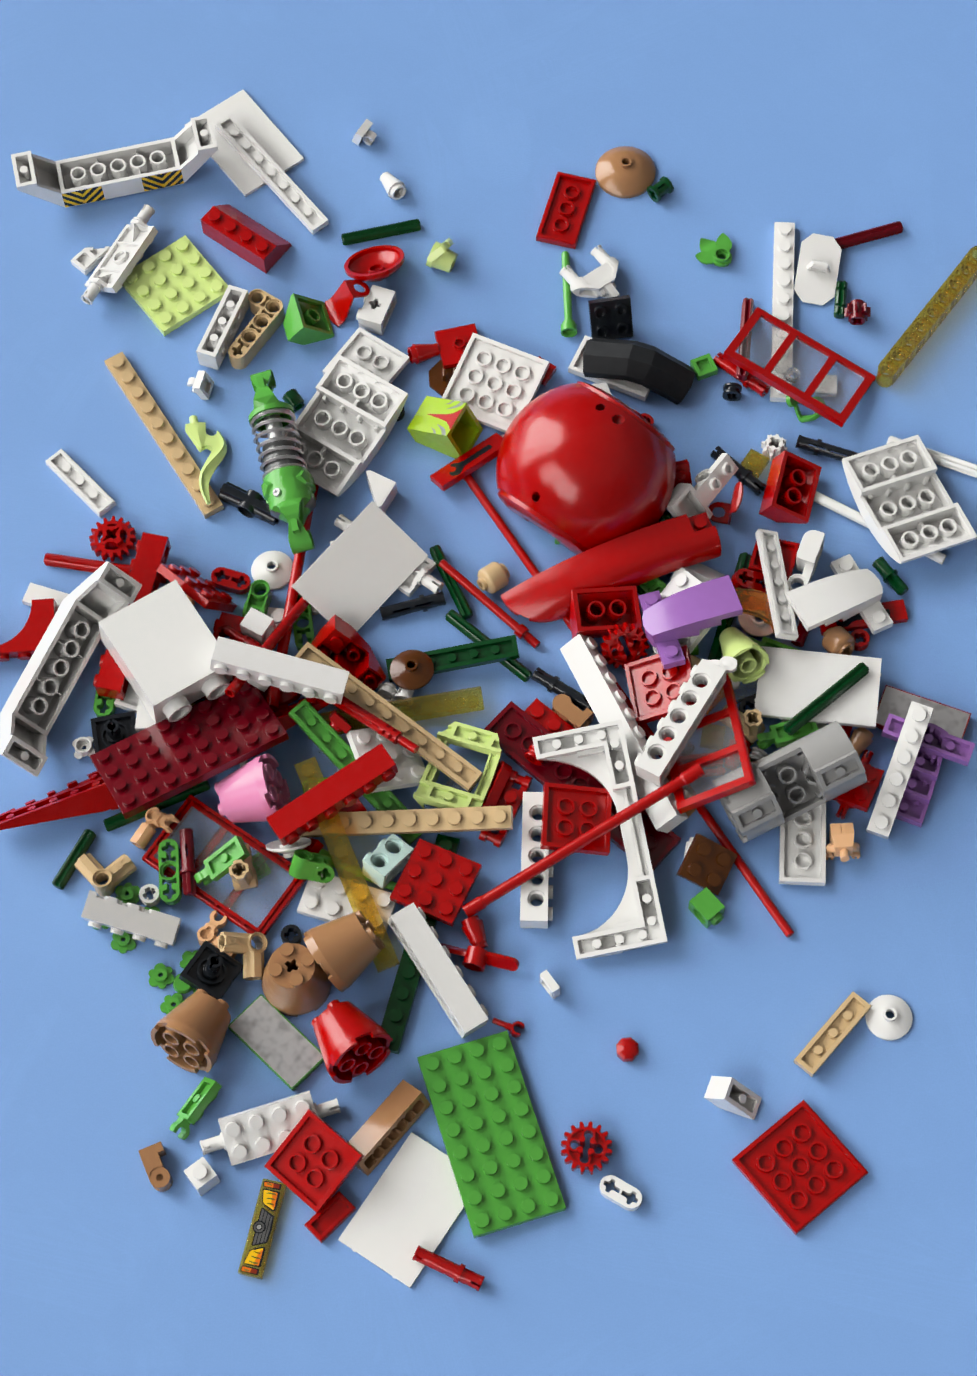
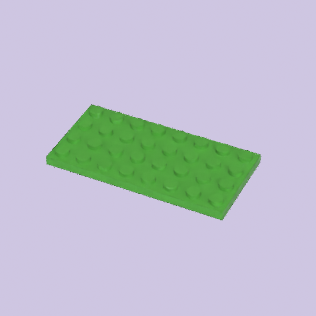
M508 1031L417 1057L473 1238L475 1239L565 1211L566 1206Z

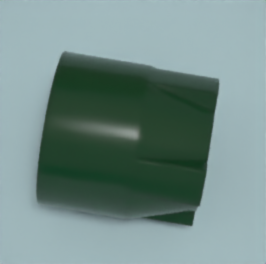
M291 389L283 395L282 399L285 403L294 407V412L304 407V400L296 389Z

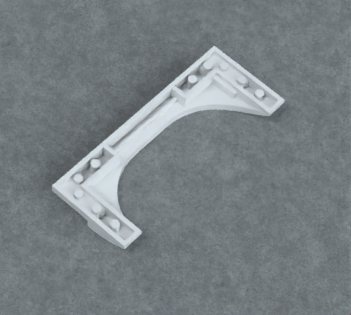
M621 719L532 737L537 760L561 762L589 773L608 791L617 813L638 801ZM641 813L620 825L628 864V880L622 901L614 914L600 927L589 933L572 937L576 960L620 954L623 951L668 943Z

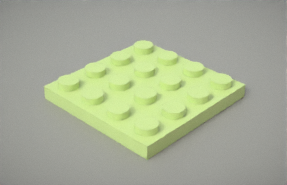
M186 235L136 265L132 273L122 284L164 336L220 302L228 287Z

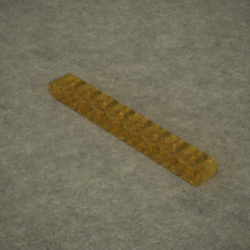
M977 246L969 250L880 362L876 374V382L879 386L890 387L894 384L976 280Z

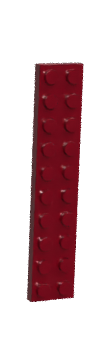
M512 701L484 728V730L497 733L502 752L542 785L545 782L604 788L596 778L575 766L543 760L541 766L529 762L524 757V754L529 752L528 748L530 745H534L532 737L552 733ZM613 800L611 804V817L617 814ZM646 810L641 812L654 871L681 842V838L672 831L665 833L656 830ZM619 825L610 831V841L625 852Z

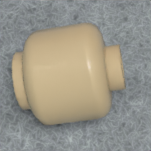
M491 562L478 571L477 585L482 591L494 594L508 585L510 573L504 564Z

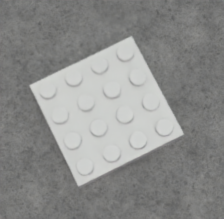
M473 333L442 399L466 402L480 424L506 433V430L517 414L534 399L550 363L547 360Z

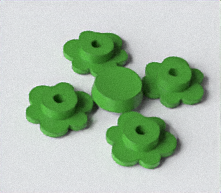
M127 882L124 886L120 885L116 888V898L123 901V903L136 904L139 902L140 888L138 886H132L130 882ZM152 906L150 908L152 910L160 912L159 908L156 906ZM102 926L101 928L108 929L109 927ZM124 932L123 936L113 933L112 949L119 950L121 954H125L127 950H134L136 942L132 939L133 934Z
M198 950L193 951V953L190 951L184 952L182 954L183 960L180 961V967L185 968ZM158 963L148 973L150 976V986H158L160 989H164L166 984L170 985L173 983L174 990L178 992L172 996H165V1002L160 1005V1010L167 1015L184 1001L181 994L190 992L192 987L179 979L180 974L174 978L171 967H165L163 963Z

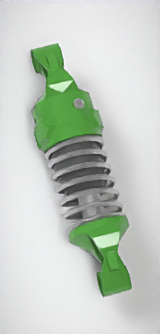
M271 369L250 375L255 395L253 399L254 409L249 414L248 419L252 428V434L256 436L254 443L258 445L256 452L260 454L258 457V461L262 463L260 470L264 472L262 475L263 484L261 485L264 500L269 505L271 516L288 523V540L293 554L315 549L310 530L306 531L304 524L308 515L316 507L314 495L316 487L314 479L307 468V462L304 460L305 455L302 451V443L299 441L300 434L297 432L298 425L295 423L294 407L279 401L274 395L273 390L276 388V382ZM287 431L293 432L290 436H285L284 434ZM258 438H268L261 443L258 442Z

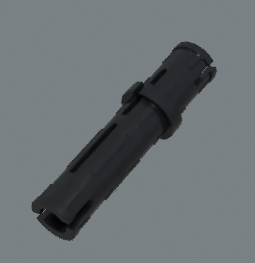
M799 435L795 447L813 452V455L816 456L820 454L839 461L858 454L851 450L824 443L822 439L814 440Z
M717 446L715 448L717 452L713 450L710 456L717 460L722 453L726 452L720 446ZM731 457L739 468L734 476L757 496L760 495L761 492L759 490L763 492L766 484L756 478L750 469H745Z
M443 591L437 594L419 595V598L380 607L382 620L385 621L386 619L421 610L426 612L429 608L446 605Z
M539 667L534 671L531 679L546 687L548 692H554L558 695L565 694L571 698L575 706L582 710L586 708L591 710L585 695L560 681L559 677H554Z

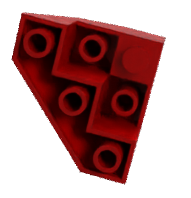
M334 615L320 629L311 643L346 671H350V674L373 691L386 679V675L368 643L351 625L337 615Z

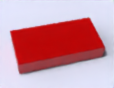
M338 1191L321 1212L316 1213L304 1225L322 1244L356 1210V1207Z

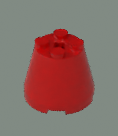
M338 999L331 1001L327 1005V1009L311 1022L327 1072L336 1083H351L352 1078L364 1072L366 1075H369L386 1060L391 1052L389 1045L393 1040L387 1031L349 1001L340 1002Z

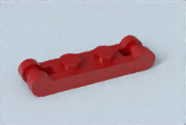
M512 770L496 806L511 805L513 807V821L523 802V792H528L533 779L527 775L525 777L518 775V772ZM514 783L521 785L519 790L512 788ZM497 830L499 831L498 834H494L491 831H481L479 840L484 842L490 841L494 846L500 848L509 830Z

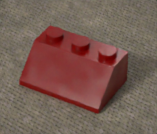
M786 450L773 458L759 514L778 523L807 524L822 467Z
M636 585L572 589L570 605L572 639L579 633L592 638H601L603 635L608 636V629L615 630V624L623 627L624 622L627 623L628 627L635 623L637 628H642Z

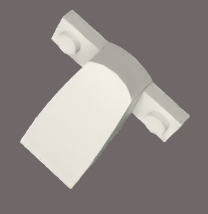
M850 554L831 562L830 567L835 575L786 592L787 600L807 632L823 624L826 627L840 619L845 621L860 613L873 635L893 627L894 622L880 602L883 594L880 580L870 570L859 569Z

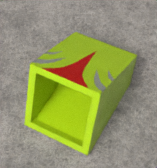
M426 396L407 430L415 442L456 459L472 449L483 428L466 402Z

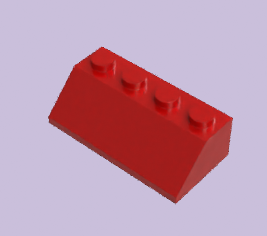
M229 204L213 206L201 218L203 233L264 273H267L292 246L291 243Z

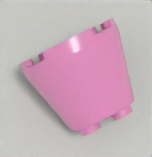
M266 753L257 756L214 784L215 791L220 800L218 810L222 817L226 816L232 823L266 822L268 816L291 802L287 781L282 778L276 767H279V763L271 754Z

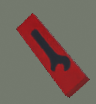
M496 432L430 475L431 481L441 490H447L496 458L503 437Z
M903 599L882 603L894 622L893 624L908 621ZM860 613L845 621L840 619L826 627L824 624L819 626L821 636L824 635L828 628L835 626L844 627L847 631L868 628Z

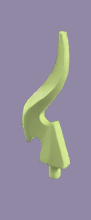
M192 415L189 417L190 423L185 424V432L199 452L206 449L211 451L199 476L200 491L206 504L209 505L211 504L209 483L213 473L226 456L227 444L219 431L214 436L208 435L206 433V423L198 422L197 416Z

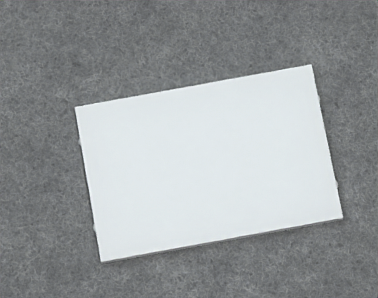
M244 90L239 91L200 115L210 114L218 147V150L211 158L245 197L263 187L266 183L215 129V124L229 114L243 126L284 172L304 161L303 156Z
M371 501L291 587L327 621L334 615H337L358 631L428 555L385 512Z
M762 646L768 654L769 665H766L764 669L766 672L758 679L756 698L754 699L755 708L762 713L761 717L792 719L844 675L863 662L869 667V673L809 722L830 724L837 721L843 726L876 729L882 658Z
M411 1132L338 1241L391 1275L394 1279L411 1288L425 1265L412 1260L418 1245L434 1253L464 1209L448 1155Z

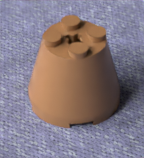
M360 910L311 928L303 934L305 936L303 940L317 964H320L327 975L330 974L328 979L341 992L349 988L382 949L386 947L382 939L373 932L376 929L372 922L366 919Z
M288 942L283 943L273 952L262 975V989L266 999L281 1014L293 1017L319 1009L327 1000L332 983L328 979L330 974L327 975L320 964L316 963L307 947Z
M197 989L195 993L191 994L157 1022L151 1030V1039L155 1046L160 1045L169 1054L167 1059L178 1067L192 1073H197L199 1070H205L208 1073L216 1063L231 1020L228 1011L229 1005L223 999H215L205 990Z

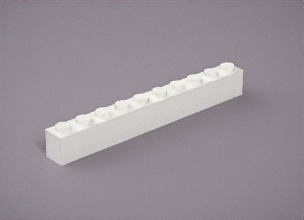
M579 633L560 650L599 724L622 720L636 792L639 799L660 788L636 775L635 759L639 753L643 754L646 749L645 731L637 724L635 713L626 704V696L618 689L615 676L606 667V659L599 654L596 648L598 647L596 641L590 636ZM667 777L665 778V780H664V782L662 783L661 786H663V785H665L666 783L670 782V781L667 779ZM674 793L646 809L655 829L665 833L670 832L688 818L686 813L680 814L677 810Z

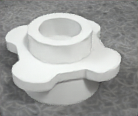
M80 737L72 742L75 748L74 757L76 759H82L85 756L90 757V755L95 754L92 737Z

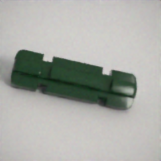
M841 280L836 283L834 317L836 319L844 318V308L846 307L848 283Z

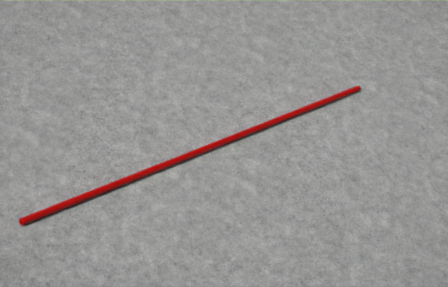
M470 474L465 477L464 480L532 577L539 574V570ZM570 616L562 618L571 631ZM616 682L618 689L621 690L626 696V704L629 708L632 709L630 699L623 691L621 686L618 684V682ZM647 723L639 725L645 731L647 738L651 735L654 736ZM690 784L685 785L689 789L693 790ZM705 805L698 807L696 810L720 844L738 854L734 864L787 938L792 936L794 931Z

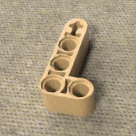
M254 289L249 292V306L255 316L228 349L231 366L237 370L248 366L285 319L282 301L261 289Z

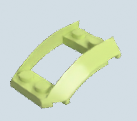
M455 721L448 725V729L443 732L438 731L437 739L448 747L449 744L489 755L483 775L475 793L472 794L436 783L440 770L428 762L417 791L413 794V798L423 809L425 805L436 808L482 807L493 781L502 753L498 734Z

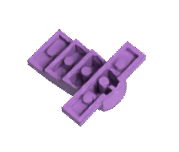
M729 575L700 583L665 599H662L659 590L638 595L639 605L643 613L642 622L646 637L650 644L656 648L664 670L686 664L678 639L700 635L701 629L719 626L722 619L743 614V608Z
M889 713L881 736L898 741L905 719ZM929 723L896 819L921 827L935 787L942 758L968 766L975 743L950 735L943 728Z

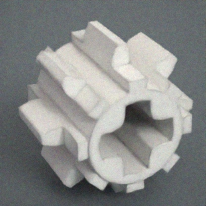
M779 434L767 435V439L761 442L762 456L772 461L785 450L787 451V447H785L786 439L780 438Z

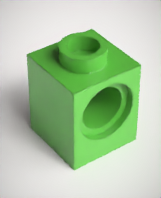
M706 887L689 901L688 909L708 928L712 924L715 926L722 921L725 906Z

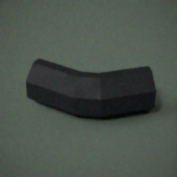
M592 338L587 341L583 353V374L585 377L627 380L640 384L677 405L682 402L690 390L695 376L691 366L655 346L639 341Z

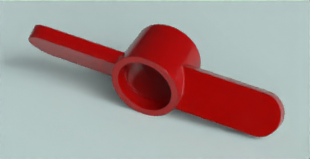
M440 943L441 946H446L450 953L464 956L462 965L472 971L484 972L486 965L509 971H516L519 967V961L516 958L488 952L478 946H468L467 949Z

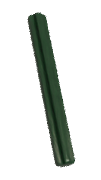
M450 610L446 614V621L473 642L490 640L489 637L455 610ZM517 659L499 662L523 682H527L532 677V671Z
M863 662L859 663L785 723L783 730L789 736L796 733L869 673V667Z
M208 780L153 807L162 810L186 800L190 794L195 796L210 789ZM148 809L126 820L120 812L104 819L103 823L107 831H112L145 817Z

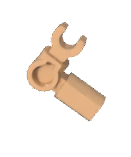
M151 807L145 814V823H141L130 839V842L144 850L156 833V828H163L167 833H172L173 830L169 825L172 822L179 823L180 821L173 814H166L157 807Z
M217 911L211 912L209 923H206L197 932L199 945L202 946L206 940L218 948L220 936H217L219 933L218 929L225 927L228 921L227 916H224L220 921H216ZM226 953L232 958H234L237 955L235 953Z

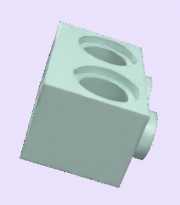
M393 833L387 839H382L372 853L368 852L362 860V874L383 889L405 868L414 848Z

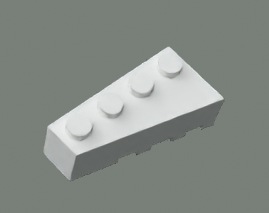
M89 890L81 915L85 921H89L88 926L97 929L106 926L111 928V933L123 936L124 932L133 934L132 939L145 942L146 939L155 941V946L165 949L168 948V945L174 947L182 921L181 918L152 909L147 910L145 907L133 903H123V901L111 896L103 897L97 895L98 892Z

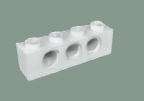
M228 285L196 350L200 365L219 370L249 308L248 290Z

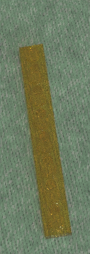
M480 686L389 702L413 721L484 710ZM336 710L351 723L352 728L350 730L369 728L342 710ZM333 711L319 713L328 723L331 722L329 715ZM342 730L337 732L338 734H344Z

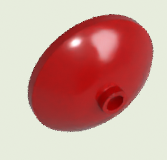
M373 246L350 256L344 264L345 273L353 279L377 282L395 273L404 263L405 256L403 250L396 246Z

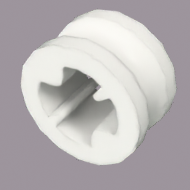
M146 884L141 887L139 891L141 902L147 907L156 906L161 900L157 886ZM149 891H151L154 897L151 900H149L146 894Z

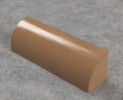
M402 1080L348 1141L364 1155L356 1167L367 1176L429 1107V1101L420 1090Z

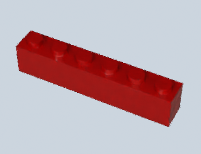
M379 744L268 816L266 820L282 845H291L297 842L305 832L314 831L319 826V823L325 819L329 820L335 817L338 811L345 806L350 807L358 800L357 798L364 794L372 793L380 783L392 780L398 772L396 763L384 746Z

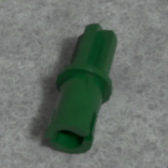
M883 556L873 562L872 566L883 577V582L888 583L898 595H903L908 591L907 585L897 575L898 571L893 570Z

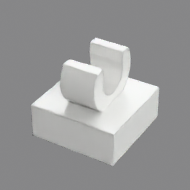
M366 119L355 133L352 142L358 146L363 140L364 143L371 146L377 136L375 132L370 130L373 123Z
M198 371L196 378H189L187 386H192V392L196 393L201 400H209L214 381L206 371Z

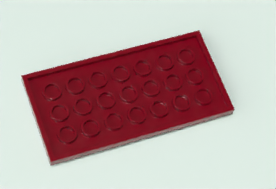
M246 682L233 698L225 693L214 700L205 699L193 705L191 711L182 719L169 722L166 718L90 755V758L126 820L288 740L289 737L258 688Z

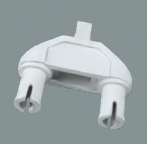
M597 245L591 251V255L601 264L598 268L584 277H579L570 265H566V268L563 267L559 272L569 283L570 290L576 296L584 298L620 296L614 283L619 261L615 257H610L601 245Z

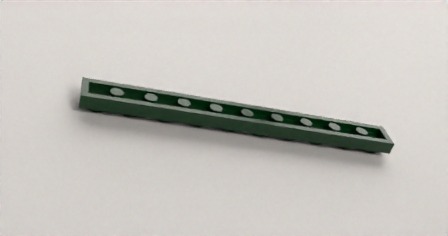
M438 834L435 845L457 854L460 839ZM426 916L425 921L429 927L432 926L435 929L437 920ZM405 949L403 950L381 1025L393 1040L390 1042L389 1050L395 1054H399L421 979L420 972Z

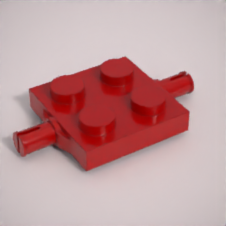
M865 750L861 758L866 771L867 782L832 799L840 804L836 813L838 818L841 816V819H845L849 808L868 812L884 776V770L869 764L874 754L872 751H869L868 754V750Z

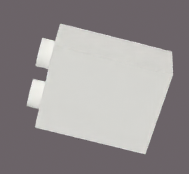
M176 580L98 622L103 644L155 723L165 718L169 722L182 719L191 711V704L204 696L208 700L219 698L225 694V689L230 685L229 682L233 680L232 675L218 674L210 669L211 658L217 640Z

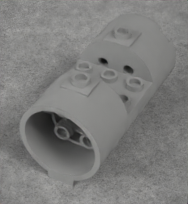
M834 721L752 762L756 785L719 800L729 820L736 827L735 831L740 840L746 843L866 783V771L841 725ZM740 768L714 781L713 785L718 787L743 777V769Z

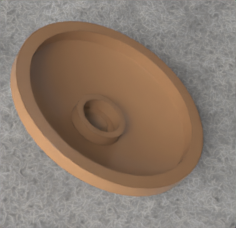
M620 146L608 150L599 158L595 168L596 180L602 190L618 198H633L645 193L647 187L652 186L656 173L651 157L646 152L630 146Z

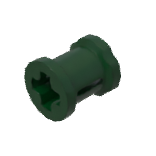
M664 176L654 186L650 185L647 187L649 197L656 203L661 200L662 196L674 191L671 181Z

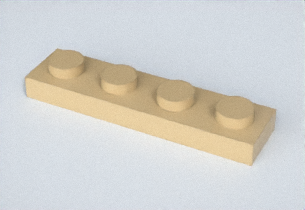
M853 991L794 1059V1063L813 1077L871 1009V1005Z

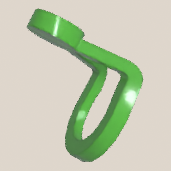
M786 396L787 405L794 407L800 422L813 421L821 416L818 413L801 415L798 404L801 403ZM814 397L816 400L825 404L822 399Z

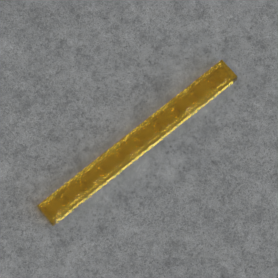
M315 756L294 765L305 792L324 781ZM339 814L332 819H325L319 823V828L353 912L360 910L365 918L372 922L376 929L373 932L382 939L386 946L373 960L378 973L399 965L400 963Z

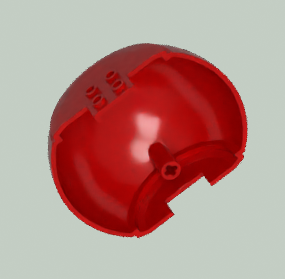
M580 381L561 385L529 402L517 414L506 430L496 462V483L499 491L497 495L507 508L547 532L561 545L577 555L622 535L656 524L660 520L674 489L676 458L673 451L675 448L664 434L639 412L604 390Z

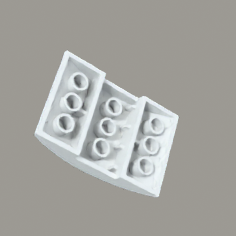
M338 354L315 387L316 393L295 422L298 425L297 432L300 434L299 441L302 443V451L305 455L304 460L307 462V468L314 479V483L337 497L343 494L371 463L393 429L408 398V393ZM287 431L284 434L285 436H290L293 432Z
M919 435L842 459L847 482L865 523L881 547L899 564L977 539V534L958 502H952L936 474L938 468Z

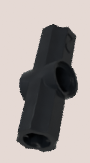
M229 482L224 483L218 495L219 499L236 507L244 516L248 518L257 517L273 526L280 521L271 516L269 505L258 492L250 489L246 491Z

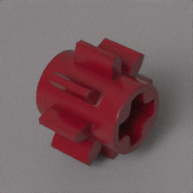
M861 299L852 300L847 304V308H844V317L848 318V322L852 325L864 324L865 321H868V317L871 314V307H867V303Z

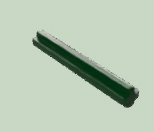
M413 219L341 234L343 245H350L420 231L421 225L419 219Z
M439 545L431 547L430 554L434 562H436L437 569L460 615L465 619L471 618L473 612L459 583L438 566L441 560L445 559L447 561Z

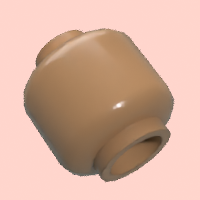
M835 626L828 628L824 632L822 646L828 653L852 654L855 640L844 627Z

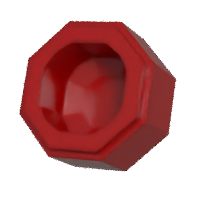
M631 1037L622 1038L616 1044L617 1057L623 1062L633 1061L639 1055L638 1043Z

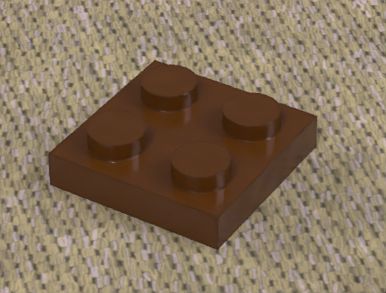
M696 834L676 875L702 889L707 887L714 895H719L738 854L701 834Z

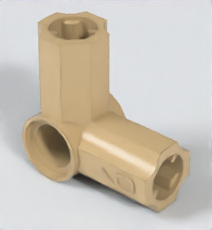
M756 708L754 710L747 709L744 713L739 710L745 739L752 746L758 739L757 735L763 733L766 729L761 718L762 713ZM730 716L719 720L733 731Z
M245 844L250 856L244 861L241 859L234 860L233 864L229 867V874L235 891L258 887L255 867H253L249 844Z
M90 853L80 856L74 864L75 868L95 888V891L98 892L97 894L103 897L110 896L119 883L137 870L132 860L125 854L121 855L105 869ZM108 881L106 884L100 885V882Z
M221 932L218 939L220 952L243 954V979L262 980L264 951L268 945L266 936L260 932L252 934ZM251 940L254 941V943H255V948H253V946H252V944H251Z

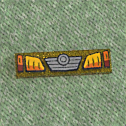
M263 1179L238 1270L240 1275L263 1279L287 1188L284 1183Z

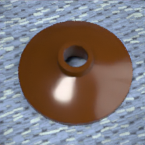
M418 650L401 652L393 659L390 665V675L393 682L406 690H417L426 686L434 674V665L431 658ZM409 665H415V667H413V668H409V667H407V666H409Z

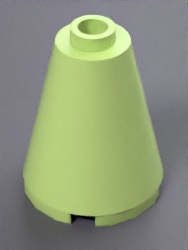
M728 627L721 632L719 641L723 657H733L738 663L735 672L727 673L733 682L738 681L748 684L763 676L766 672L764 670L766 665H769V657L765 649L735 627Z

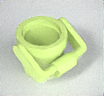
M450 238L446 239L443 243L437 241L434 243L427 257L426 266L448 273L451 272L458 254L449 249L454 244Z

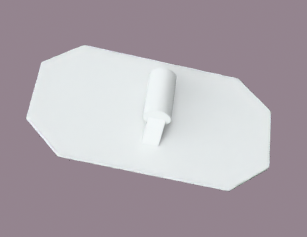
M813 233L801 242L794 291L804 303L823 306L835 297L842 249L834 237Z

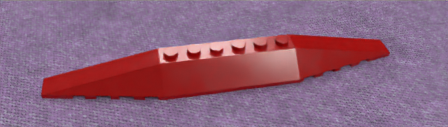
M305 698L317 711L329 705V703L322 699ZM299 703L291 706L288 704L279 706V710L274 712L285 730L296 725L288 713ZM98 771L87 774L89 779L80 783L74 780L68 783V788L56 793L55 790L47 793L48 797L37 802L33 799L26 802L24 807L16 810L13 808L0 814V830L103 812L110 809L117 810L119 808Z

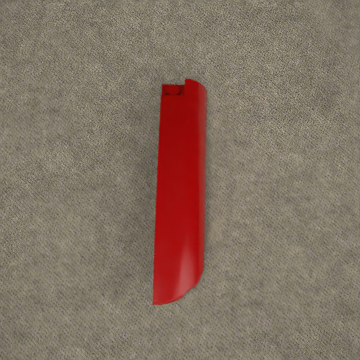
M706 512L691 517L684 514L630 532L579 553L501 594V599L511 612L517 616L526 617L529 621H556L570 616L572 589L639 586L660 576L677 571L681 567L686 568L720 557L722 550L716 526H712Z

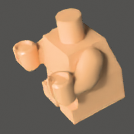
M853 822L830 824V844L826 845V860L828 858L833 860L834 857L839 856L842 862L849 861V856L853 859L855 857L859 859L860 845L854 842Z

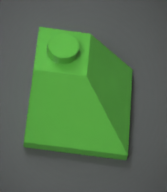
M293 293L290 297L283 322L288 341L306 345L332 338L334 333L325 303Z

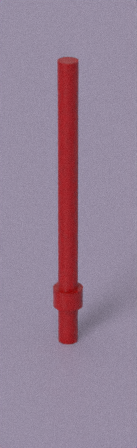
M445 559L441 560L438 566L514 630V634L518 638H523L534 649L540 645L541 642L528 632L529 629L525 625H520Z

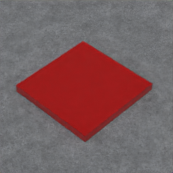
M804 1100L732 1159V1163L795 1235L868 1174V1171Z

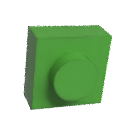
M710 353L690 360V366L693 368L698 381L718 374V368Z

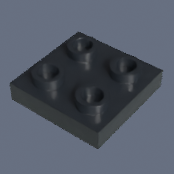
M629 295L588 300L591 338L619 339L633 337L631 299Z
M135 711L91 719L95 753L138 733L135 730Z
M205 940L181 972L179 979L196 990L203 989L215 999H221L242 971L243 964L226 953H221L217 947Z

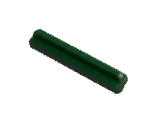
M84 830L53 879L52 884L54 887L60 890L64 889L76 870L74 864L80 856L86 854L96 838V834L92 830Z

